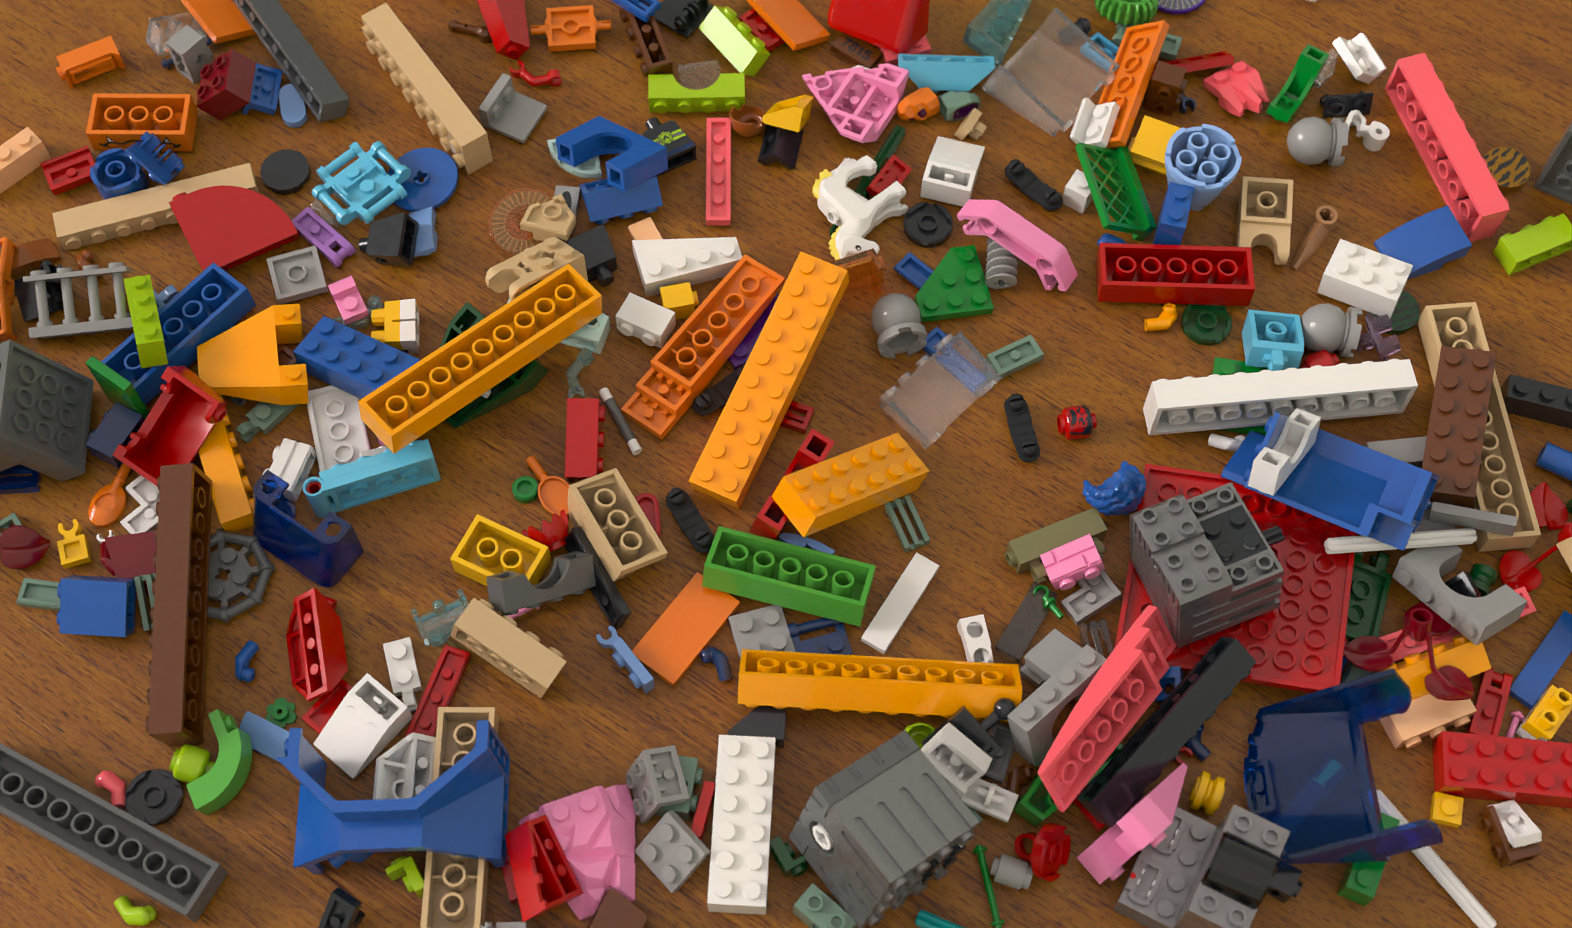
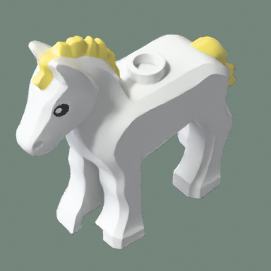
M868 155L857 161L849 157L845 158L831 172L824 169L823 172L819 173V179H815L812 189L813 195L817 198L818 208L830 223L836 224L839 227L831 235L832 239L829 241V249L831 250L830 254L832 257L835 258V261H838V267L843 268L847 262L853 263V261L861 258L877 256L880 247L876 242L864 239L866 235L886 218L904 215L908 210V206L899 203L901 198L906 195V190L897 181L869 201L846 186L853 178L871 176L876 173V162Z

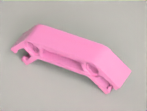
M969 199L957 214L959 221L964 219L970 220L968 224L963 226L966 235H985L1037 270L1045 290H1052L1058 282L1059 291H1067L1077 277V271L1067 249L1060 242L1003 203L996 200Z

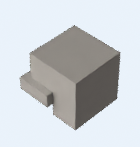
M1054 629L1024 656L1026 664L1020 669L1021 676L1039 688L1074 657L1082 647L1057 629Z

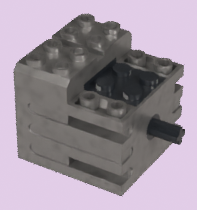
M1232 482L1188 500L1185 499L1184 495L1180 494L1130 515V561L1153 605L1158 607L1178 648L1279 607L1280 601L1278 598L1281 597L1280 587L1283 584L1281 577L1284 576V569L1270 546L1285 540L1280 527L1275 526L1261 532Z

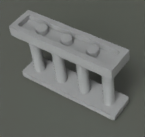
M124 262L108 263L109 268L99 269L98 265L82 266L83 270L73 271L71 267L56 269L57 273L47 274V270L31 271V276H24L23 282L35 284L39 322H37V327L28 328L29 338L44 339L133 329L130 313H127L123 274L133 273V268L125 266ZM112 275L117 314H114L115 319L105 320V317L101 314L97 277ZM71 279H87L91 317H88L89 322H79V319L75 316ZM61 281L65 319L62 320L63 324L53 325V321H50L45 282Z

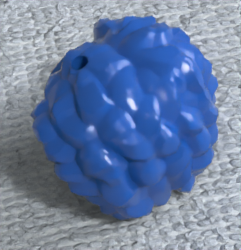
M1123 461L1120 464L1121 468L1114 472L1112 477L1107 478L1102 485L1093 486L1088 480L1083 481L1082 494L1085 496L1086 502L1106 516H1126L1130 514V511H1135L1143 500L1147 485L1145 476L1139 472L1136 466L1130 465L1127 461Z

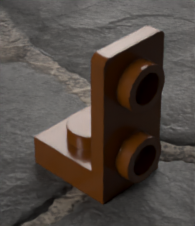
M1493 805L1486 807L1480 812V826L1483 832L1487 833L1491 842L1492 856L1499 862L1501 868L1531 861L1543 853L1538 842L1516 848L1510 845Z

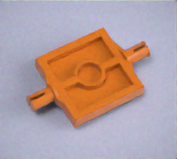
M593 5L546 8L547 18L545 24L530 25L531 36L546 35L549 52L596 49L597 31L611 30V20H596Z

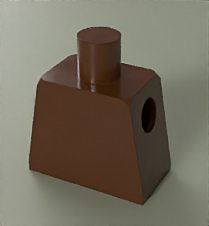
M609 885L587 928H647L644 924L648 919V914L613 886Z

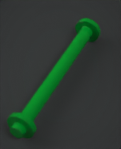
M982 844L976 845L973 854L978 856L993 918V922L990 925L991 927L1002 928L1005 921L1000 920L984 854L987 848L983 847Z

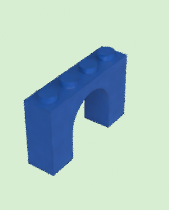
M601 116L556 137L558 160L573 167L599 155L620 154L606 162L608 184L623 192L668 169L667 147Z

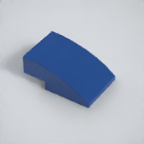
M1448 205L1415 218L1374 242L1379 253L1413 265L1408 280L1441 269L1444 263L1466 256L1472 246Z

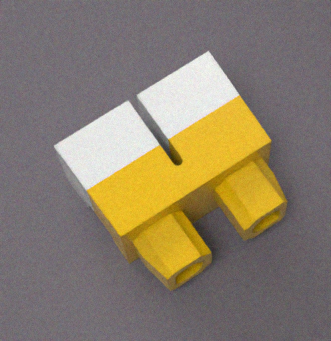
M416 299L386 301L385 308L371 310L373 327L384 326V330L372 331V338L398 350L420 353L419 309Z
M1554 685L1550 686L1539 697L1515 734L1522 739L1542 741L1552 739L1572 710V694L1563 688L1558 689Z

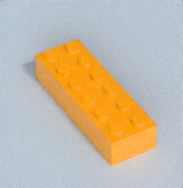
M897 432L783 476L771 497L804 538L917 491L930 470Z

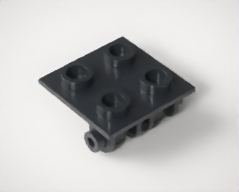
M663 0L661 2V9L659 11L655 10L654 17L658 22L688 38L705 20L714 5L710 4L708 0Z
M44 260L41 262L39 270H47V274L57 273L56 269L63 267L61 264L55 266L51 261ZM23 278L14 280L15 293L25 323L39 318L35 284L23 282ZM61 281L45 282L49 314L63 310Z

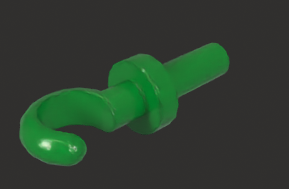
M1044 585L1037 586L1033 591L1034 595H1036L1038 590H1045L1046 594L1042 597L1044 601L1043 606L1046 609H1051L1059 620L1062 619L1064 614L1055 605L1056 599L1049 597V588Z

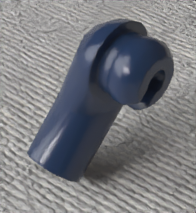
M713 646L701 650L700 658L702 663L707 664L711 662L716 666L720 682L733 678L726 654Z

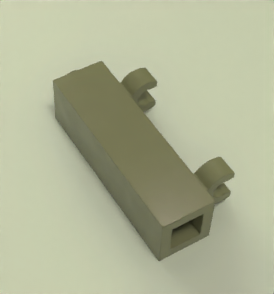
M1091 508L1009 541L1005 558L1008 565L1015 568L1017 574L1030 570L1033 581L1037 585L1045 582V576H1048L1040 557L1041 554L1090 534L1100 557L1103 558L1102 553H1105L1106 550L1101 541L1104 540L1108 529L1097 509Z

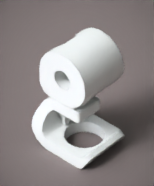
M1358 110L1351 111L1345 121L1348 124V131L1349 126H1357L1356 136L1363 137V145L1370 151L1382 149L1390 133L1386 125L1377 121H1373L1370 125H1365L1366 118Z

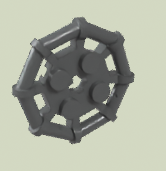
M220 528L210 536V547L218 544L219 549L210 553L208 601H218L221 607L219 609L208 606L207 617L228 623L231 618L255 605L260 606L264 602L262 598L270 576L275 572V565L270 563L259 543L260 538L256 535L247 536ZM227 542L242 545L243 548L240 552L235 551L233 548H227ZM253 553L259 565L251 567L246 558ZM221 572H231L227 575L228 579L226 581L222 579L217 580ZM254 576H259L254 590H250V579L253 580ZM244 595L247 597L244 600L230 607L231 602L241 598Z

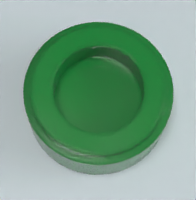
M530 476L517 478L512 484L514 498L523 504L533 502L538 497L537 481Z

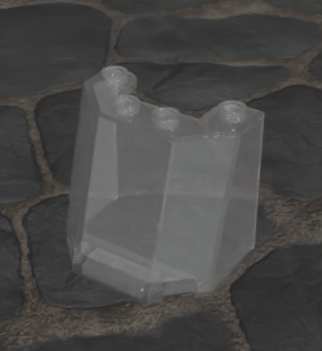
M1054 8L1036 33L1004 66L999 65L982 89L1054 137L1060 131L1065 133L1075 123L1077 113L1084 98L1091 100L1103 84L1108 87L1117 77L1114 72L1120 65L1058 8Z

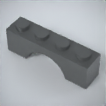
M579 551L555 557L550 573L543 581L535 585L529 582L525 574L511 570L486 577L489 603L495 608L494 610L502 612V615L517 614L518 609L537 608L541 606V602L560 601L564 599L563 596L568 594H583L586 592V589L596 586L593 555Z

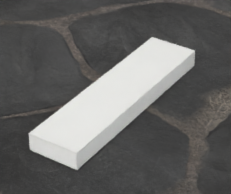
M916 552L861 637V641L885 654L939 570L940 565Z

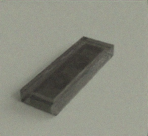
M1035 581L995 646L996 651L1018 663L1050 610L1043 606L1044 601L1042 597L1046 594L1045 590H1038L1036 595H1034V589L1040 585ZM1050 590L1049 597L1056 599L1058 594Z

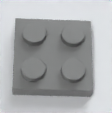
M316 245L266 259L279 305L328 292Z
M771 605L728 617L740 661L742 649L795 652L781 606Z
M674 810L666 812L635 849V853L671 893L678 891L711 852Z

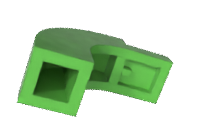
M219 709L208 714L219 743L218 758L209 772L186 785L195 810L205 815H209L222 808L237 795L248 777L252 763V744L249 734L238 728L231 714L227 715Z

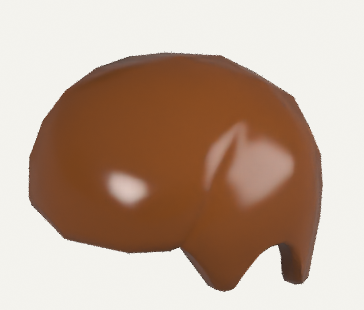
M745 103L739 110H736L735 107L731 108L729 114L731 125L734 131L742 137L756 136L765 130L767 126L762 121V117L765 115L764 109L758 106H748Z

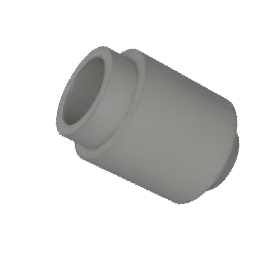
M1001 854L1000 859L994 857L989 873L994 875V882L1017 890L1021 888L1028 890L1033 876L1032 868L1028 865V862L1005 854Z

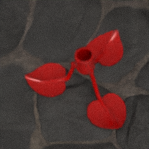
M1546 482L1539 484L1530 492L1539 528L1547 526L1549 531L1561 530L1558 533L1557 539L1558 543L1572 537V523L1566 522L1568 512L1561 499L1549 488ZM1554 545L1532 562L1521 551H1508L1499 561L1500 580L1504 585H1508L1513 590L1525 586L1527 592L1533 591L1541 584L1543 579L1541 572L1534 566L1558 550V547Z

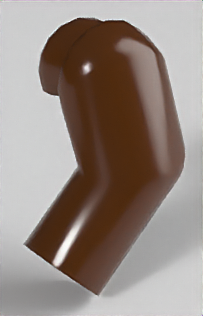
M1023 764L1008 774L1006 790L1019 795L1017 801L1020 798L1021 787L1037 776L1035 765Z

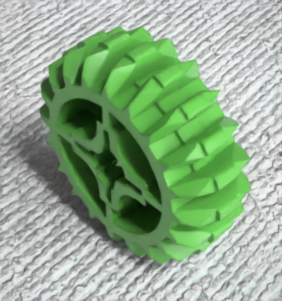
M1095 0L1096 11L1101 13V17H1107V21H1114L1116 25L1120 23L1124 26L1150 23V20L1154 19L1159 4L1158 0Z

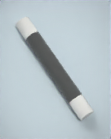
M607 387L601 389L599 394L632 454L637 455L641 453L642 448Z

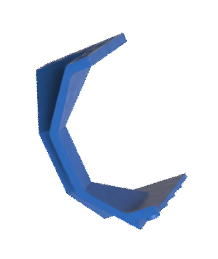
M489 720L477 721L476 744L472 751L418 795L412 798L351 801L334 799L325 791L326 761L302 736V728H290L289 738H286L284 743V752L287 757L276 758L300 782L293 867H305L312 874H324V867L319 862L341 854L416 850L490 861L494 867H506L507 843L505 835L508 832L510 754Z

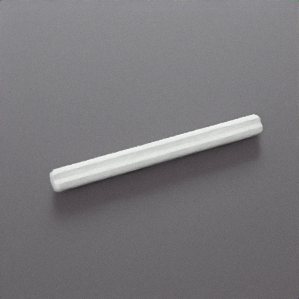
M1473 528L1414 532L1411 533L1405 549L1472 544L1477 540L1476 530ZM1365 536L1334 537L1324 541L1325 552L1328 554L1397 549Z
M1378 789L1369 795L1367 800L1375 810L1400 820L1396 834L1477 927L1494 928L1497 922L1385 794Z

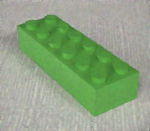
M719 526L704 564L702 586L860 627L871 592L876 565Z

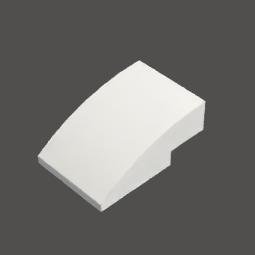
M947 723L921 748L922 752L960 798L966 794L969 786L986 773L992 761L990 756L950 723Z

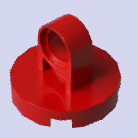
M1049 822L1038 833H1023L1015 839L1014 849L1016 854L1024 860L1031 861L1032 872L1036 878L1053 882L1061 875L1057 873L1060 866L1067 865L1071 850L1070 835L1065 834L1064 830L1067 829L1065 826ZM1026 838L1033 842L1031 854L1024 848Z

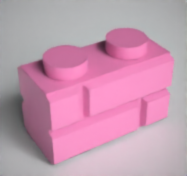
M1090 534L1040 555L1055 590L1059 588L1061 590L1070 589L1076 584V581L1083 578L1093 579L1101 574V570L1106 569Z

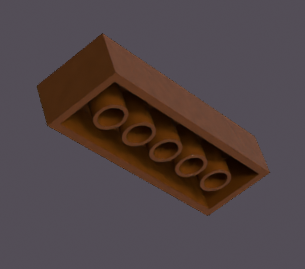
M1441 346L1422 469L1440 476L1429 500L1431 502L1474 509L1497 352Z

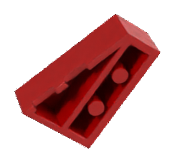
M546 814L526 821L505 835L523 922L559 908L583 894Z

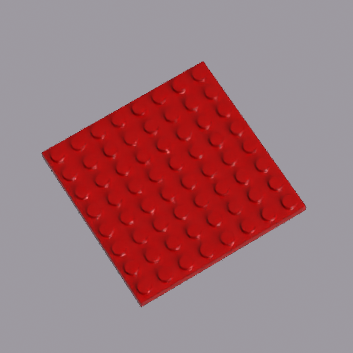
M1145 464L1144 476L1147 485L1143 500L1138 506V511L1180 494L1184 495L1185 499L1188 500L1232 482L1260 531L1263 532L1278 526V528H1281L1285 538L1284 541L1270 546L1284 569V576L1281 577L1283 581L1282 587H1280L1281 597L1278 598L1280 601L1279 607L1181 648L1176 646L1166 659L1169 667L1180 666L1183 672L1189 673L1221 636L1236 638L1256 661L1250 669V674L1241 682L1338 697L1355 552L1328 554L1325 552L1324 541L1334 537L1357 536V533L1245 488L1241 484L1221 477V474ZM1130 559L1115 647L1147 606H1154Z

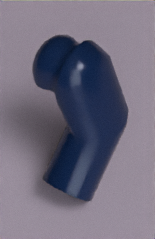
M1204 724L1197 729L1195 737L1185 743V746L1201 762L1212 753L1201 743Z

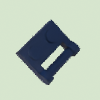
M823 617L797 625L795 622L787 624L795 652L853 655L843 622ZM831 626L835 628V632L804 641H800L799 635Z

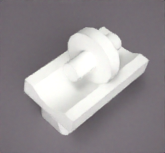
M979 778L969 786L961 800L971 808L1008 823L1019 795Z

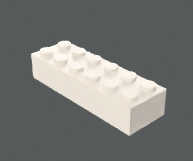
M719 735L707 901L708 912L766 915L776 738Z

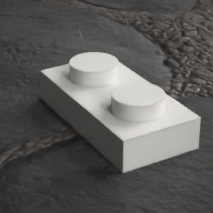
M1514 800L1493 805L1506 837L1514 848L1542 841V834L1539 828Z

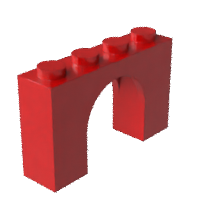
M812 428L783 476L824 461L835 442ZM772 493L749 531L757 536L775 540L788 517L771 497Z

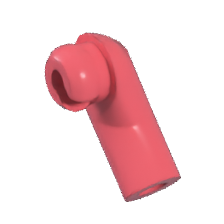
M102 771L95 778V784L98 788L101 787L111 792V804L119 809L126 807V784L124 780L112 771Z

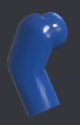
M248 641L235 657V676L239 681L247 683L252 682L256 675L255 670L249 668V661L259 650V646L253 641Z

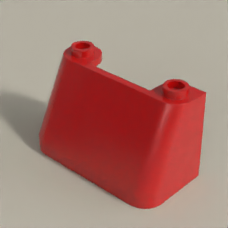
M831 0L828 11V25L835 30L880 48L902 54L908 52L928 32L930 0Z
M167 366L161 376L167 382V384H162L160 387L163 391L138 432L131 433L129 437L132 440H130L128 445L119 444L113 453L114 457L156 486L161 466L192 463L216 423L222 421L228 411L226 409V402L185 366Z

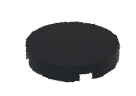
M292 149L279 150L264 160L261 165L260 175L264 185L268 189L273 190L274 193L280 195L292 194L301 190L306 181L308 183L311 169L306 157L300 152Z
M928 202L913 205L906 212L903 222L904 233L908 240L924 248H934L946 242L951 235L953 224L952 217L946 208L940 204L935 203L933 205L928 204Z
M165 769L144 771L136 776L127 787L125 795L126 809L130 815L150 826L167 823L177 815L183 805V785L173 777V773Z

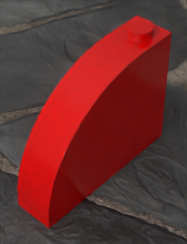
M211 186L189 194L186 192L177 194L172 198V201L168 202L202 271L213 262L224 271H227L299 239L298 232L292 221L277 204L264 195L243 187Z

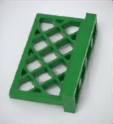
M1079 142L1075 149L1103 228L1130 233L1134 240L1142 241L1157 226L1128 147L1120 146L1116 150ZM1087 153H1088L1095 161L1091 160V159L1087 156ZM1097 164H1099L1103 169H1105L1107 173H1105ZM1094 173L1102 180L1101 182L1095 177ZM1105 184L1114 191V194L1105 186ZM1101 193L1109 200V202H1107L1102 197ZM1112 204L1122 213L1120 214L1114 207H1112ZM1109 215L1112 216L1116 220V222L1110 221Z

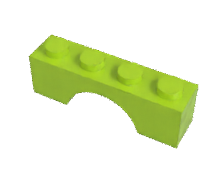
M722 73L714 84L699 90L681 86L675 80L673 74L648 75L649 112L660 114L666 112H730L732 107L739 110L745 103L744 73Z
M150 275L125 278L124 284L141 368L168 364Z

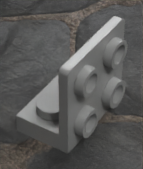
M502 73L478 109L482 126L525 143L546 112L547 105L515 92L512 77Z
M675 745L643 750L626 773L627 786L629 789H632L634 796V812L636 815H639L641 823H647L662 806L686 803L690 799Z

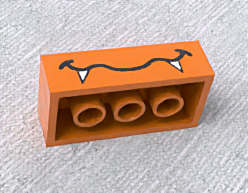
M93 93L86 135L95 151H107L114 148H120L125 151L129 146L142 140L140 138L146 131L150 134L153 133L162 141L154 151L162 144H166L162 151H167L168 149L172 151H192L198 109L191 94Z

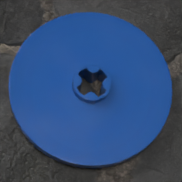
M419 148L409 151L397 159L401 165L404 164L411 170L410 177L400 184L408 195L402 200L399 198L394 202L399 208L408 212L428 207L436 209L444 204L456 190L459 179L458 169L453 159L444 151L436 148ZM390 168L388 175L392 176L395 171ZM425 177L424 182L420 183V178Z

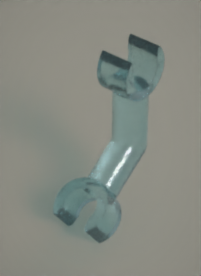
M372 295L367 302L369 316L348 325L345 324L342 317H334L332 320L352 329L367 327L372 320L371 310L382 308L384 303L380 302L382 298Z
M586 347L580 351L577 360L566 372L570 387L568 392L569 398H573L576 393H580L583 398H586L585 391L580 387L577 376L584 366L590 365L594 360V357L591 356L593 352Z

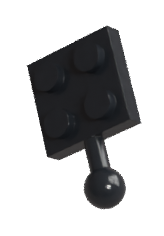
M1009 698L998 699L993 706V712L981 722L965 706H962L923 739L921 743L924 746L947 723H950L992 758L1002 748L988 733V730L1000 720H1008L1007 716L1016 708L1015 703Z

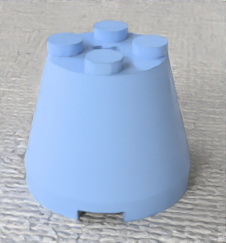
M1202 124L1201 127H1190L1187 129L1183 127L1170 138L1165 151L1167 183L1169 185V182L1194 187L1190 209L1194 211H1200L1212 203L1235 179L1242 160V156H1240L1235 145L1236 140L1225 130L1209 124Z

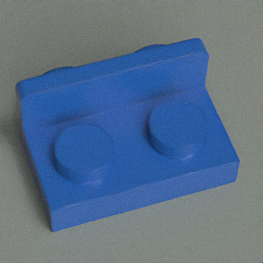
M256 63L250 103L243 106L242 114L247 115L250 108L271 115L275 114L282 77L281 70Z

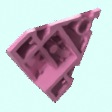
M885 63L878 64L879 68L864 70V67L827 71L825 72L826 75L822 76L802 75L803 80L839 133L855 141L866 143L877 141L896 113L897 106L903 97L909 70Z

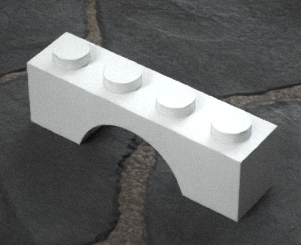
M1296 408L1286 420L1274 448L1264 447L1254 459L1248 486L1262 493L1274 496L1314 445L1321 417Z

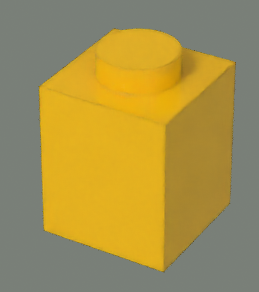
M690 282L660 287L662 307L674 311L676 320L689 318L695 311V306H699L697 292L691 290Z

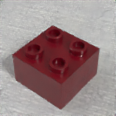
M231 49L227 53L220 55L213 62L204 65L200 72L201 82L196 94L198 97L196 107L222 120L250 103L256 63Z

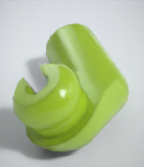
M127 895L119 897L114 902L120 915L129 925L144 926L156 918V910L153 906L134 907Z

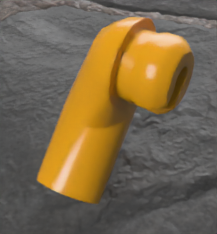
M1172 303L1165 304L1158 318L1144 320L1145 331L1169 329L1177 319V307Z

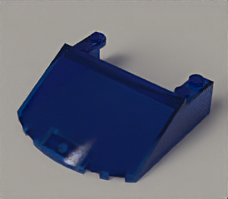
M1395 669L1385 670L1259 709L1255 717L1257 723L1253 734L1249 733L1247 740L1250 744L1248 756L1244 757L1245 793L1251 813L1290 831L1280 858L1286 864L1390 862L1389 856L1443 842L1440 828L1434 822L1427 819L1388 829L1383 827L1363 723L1376 722L1380 718L1394 714H1403L1411 705L1412 695L1410 687Z

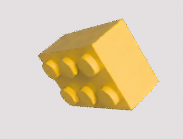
M477 514L450 560L455 572L487 586V576L508 570L525 574L529 582L535 585L539 582L549 565L551 556L547 546Z

